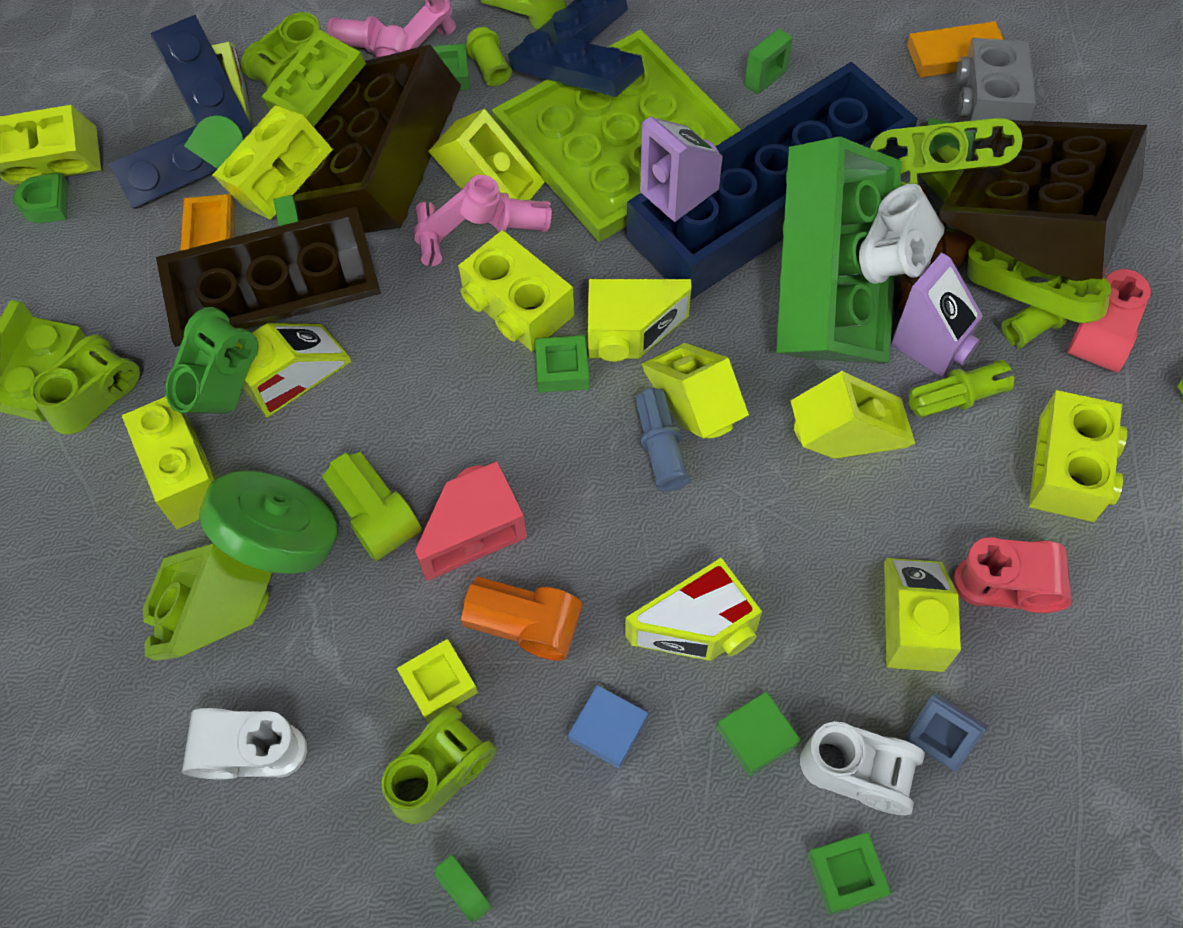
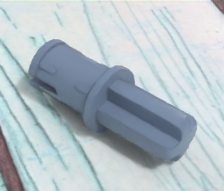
M652 387L643 389V393L636 396L635 402L644 433L641 438V447L649 453L656 478V487L662 492L681 489L690 482L679 442L682 440V432L674 426L666 393L662 389H652Z

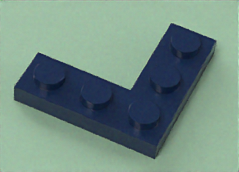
M574 0L564 9L554 13L552 19L536 32L528 34L521 44L508 53L512 70L617 97L644 73L642 56L620 51V49L615 47L607 48L590 44L589 42L628 10L626 0Z
M196 15L152 32L151 38L189 109L196 126L207 117L223 116L232 120L239 127L244 140L253 128ZM196 126L109 163L133 209L208 176L217 170L184 147Z

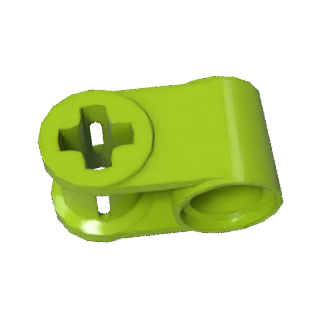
M296 12L285 17L278 26L260 40L250 44L245 50L240 64L242 72L252 80L261 81L266 85L267 90L270 83L294 59L299 49L311 39L318 29L321 30L318 19L308 12Z
M90 335L80 340L69 353L49 369L40 373L32 381L30 397L55 431L69 435L79 433L86 429L93 420L117 400L128 395L133 390L139 380L140 369L131 359L120 358L111 349V344L101 335ZM90 352H95V358L90 355ZM113 377L118 380V383H114Z
M455 706L449 707L437 715L426 726L420 736L395 760L390 762L384 770L381 780L383 795L395 817L404 823L419 824L432 818L462 787L472 782L488 766L496 754L497 748L490 741L482 742L461 721L462 713ZM419 778L428 782L426 792L419 799L407 802L397 798L399 788L407 780Z

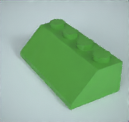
M840 136L789 147L788 170L786 173L785 220L783 223L782 269L780 273L779 317L776 328V353L812 360L879 364L890 362L895 275L889 276L882 283H870L861 271L859 251L878 214L880 203L891 191L900 187V160Z

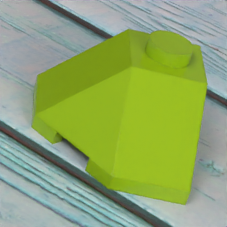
M214 543L163 558L143 606V622L153 626L154 636L150 635L144 642L145 657L154 661L182 657L254 624V621L262 614L267 605L269 592L266 589L272 572L256 569L241 563L224 553Z

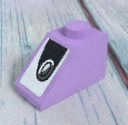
M649 117L642 122L640 192L675 222L719 190L723 156L710 141L702 139L687 126Z
M942 252L912 286L891 346L943 378L955 362L963 366L978 347L980 339L975 337L974 334L983 315L952 259Z

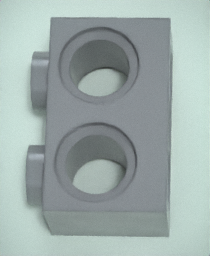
M972 38L967 57L959 58L956 69L955 83L962 86L958 100V116H964L965 121L992 118L1030 121L1036 105L1028 41ZM968 130V131H967V132H975V133H974V137H975V134H976V131H975V130Z

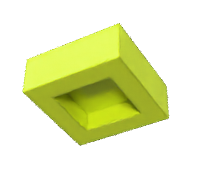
M448 639L397 668L427 723L431 722L445 709L452 706L456 707L478 694L476 685Z

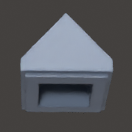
M933 692L927 698L904 739L918 746L926 754L954 772H957L986 731L988 725Z

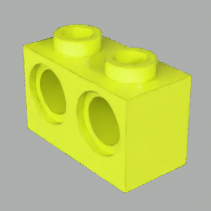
M72 105L0 116V179L9 185L21 184L26 179L38 175L63 172L64 176L101 171L97 128Z
M275 105L212 176L244 208L271 220L276 215L273 199L293 195L333 149L304 115Z
M503 230L458 265L462 283L460 292L466 303L476 312L483 310L495 320L498 329L507 339L512 342L518 340L531 352L536 349L535 339L549 338L574 316L573 287ZM528 307H537V308H535V309H530V310L525 309V308H528Z
M1059 390L1054 392L1039 418L1029 508L1095 522L1108 505H1115L1117 503L1123 486V475L1116 472L1117 458L1121 456L1127 440V427L1120 426L1122 404ZM1078 431L1083 432L1088 437L1081 435ZM1071 476L1077 477V478L1080 479L1085 485H1081V484L1077 483L1076 481H1074V480L1072 479Z
M165 396L121 415L157 505L176 529L199 520L200 506L209 485L215 480V476L186 413L174 411Z

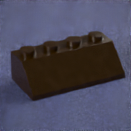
M357 207L156 257L171 339L175 347L181 346L185 327L189 319L203 308L214 307L220 309L227 315L232 326L247 329L381 294ZM200 333V337L205 340L207 337Z

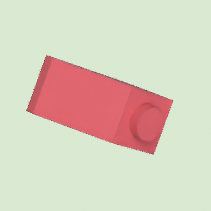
M497 461L487 466L477 465L469 467L459 473L455 479L446 482L415 549L426 581L527 538L524 515Z

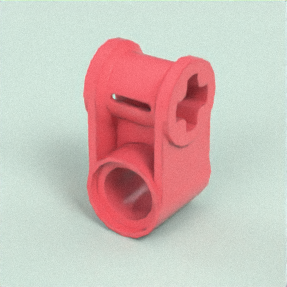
M1128 269L1115 270L1108 274L1105 279L1111 284V296L1106 315L1095 322L1080 323L1067 350V353L1116 373L1121 370L1134 346L1138 335L1137 328L1151 294L1149 282L1143 275Z
M995 537L982 538L974 543L967 553V559L962 561L953 573L952 582L959 597L975 606L1014 608L1032 613H1053L1065 610L1072 604L1067 549L1064 545L1057 542H1028L998 539Z

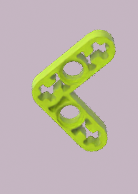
M992 118L891 129L879 134L874 139L870 149L883 151L886 149L887 141L897 140L899 148H907L908 155L899 158L901 161V175L907 172L910 174V183L900 182V186L906 184H917V175L995 168L1006 165L1018 155L1022 147L1023 138L1021 130L1014 122L1004 118ZM993 129H1001L1003 137H1011L1012 146H1008L1003 150L1002 157H994L992 149L984 148L975 149L974 154L977 161H966L969 143L965 131H976L974 141L989 139L992 136ZM950 134L958 140L960 150L958 156L953 161L939 163L931 157L929 146L937 135Z
M979 239L969 249L967 276L972 282L1078 323L1098 321L1108 311L1111 284L1104 277L1102 280L1074 281L1064 276L1046 275ZM1040 277L1049 281L1035 283L1026 281L1025 278Z

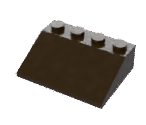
M431 44L366 60V65L316 123L314 128L333 150L293 194L301 220L357 207L364 233L401 228L431 158V154L428 151L438 141L461 87V84Z
M1010 120L1019 127L1023 138L1022 147L1018 155L1008 164L1000 167L964 170L940 209V220L1046 275L1064 276L1074 281L1102 280L1143 180L1147 125ZM993 129L992 136L987 140H982L977 149L990 148L993 150L994 157H1002L1003 150L1008 146H1012L1011 137H1003L1001 129ZM975 154L970 161H977Z

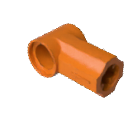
M476 576L474 582L470 584L464 599L461 623L463 627L515 641L520 648L534 656L552 661H563L567 657L582 612L583 603L576 596L556 588L539 587L536 588L535 592Z

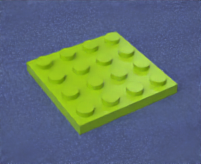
M641 29L608 46L618 48L620 51L641 55L644 66V73L617 97L547 79L491 109L492 118L598 242L627 227V201L641 193L643 121L653 117L687 126L699 137L710 141L714 146L741 131Z

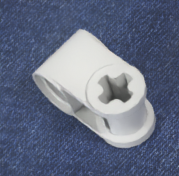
M906 184L891 191L880 203L878 214L859 251L861 271L870 283H882L889 276L907 274L912 278L921 277L930 267L931 258L938 241L944 234L945 228L919 185Z
M217 708L196 709L191 712L182 773L191 777L215 780L234 779L236 777H286L296 772L304 763L308 752L307 741L301 731L290 725L288 720L276 712L232 711ZM278 735L282 738L280 744H276ZM266 745H271L268 754L264 752Z
M834 721L822 725L808 740L800 754V766L803 775L808 781L819 788L859 800L861 803L882 812L895 815H910L914 802L909 798L916 766L923 764L925 752L907 741L880 736L843 722ZM832 744L843 753L845 767L839 769L827 765L820 756L819 745Z

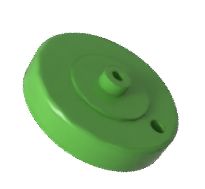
M237 471L216 478L209 485L199 510V520L204 532L219 549L241 563L273 573H302L321 566L327 560L338 536L336 519L328 506L318 496L296 482L265 472Z

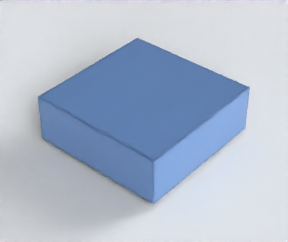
M597 685L570 730L568 741L620 769L648 719V712Z

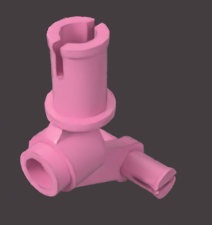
M425 0V5L404 29L396 25L386 27L377 17L371 16L366 21L331 17L327 26V34L351 47L365 48L368 53H373L375 58L418 48L436 28L441 35L444 34V31L446 35L452 34L456 24L451 17L452 6L449 0Z
M476 175L471 178L459 193L437 211L435 205L431 202L428 203L427 210L426 202H421L415 207L418 224L414 228V239L421 248V262L428 266L431 258V266L440 264L442 255L439 243L465 219L476 224L490 223L498 232L501 230L506 232L507 228L548 232L552 217V210L549 208L551 204L545 200L510 199L507 193L499 192V186L494 179L485 175Z

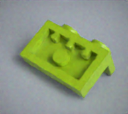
M318 29L311 39L299 49L297 55L283 72L270 83L268 89L261 97L269 110L276 105L302 114L314 127L366 65V62L360 51Z
M10 300L0 317L1 413L44 422V415L30 397L32 381L40 373L49 369L69 353L80 340L86 337L80 327L33 317L23 302Z

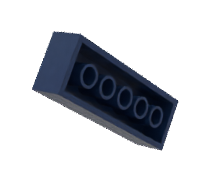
M849 62L715 146L723 156L719 190L674 222L642 193L627 201V239L666 279H691L690 300H692L783 239L789 147L840 136L870 148L874 139L882 132L891 129L915 127L918 118L853 62ZM897 140L887 141L886 149L878 152L899 160V158L907 155V148H899Z

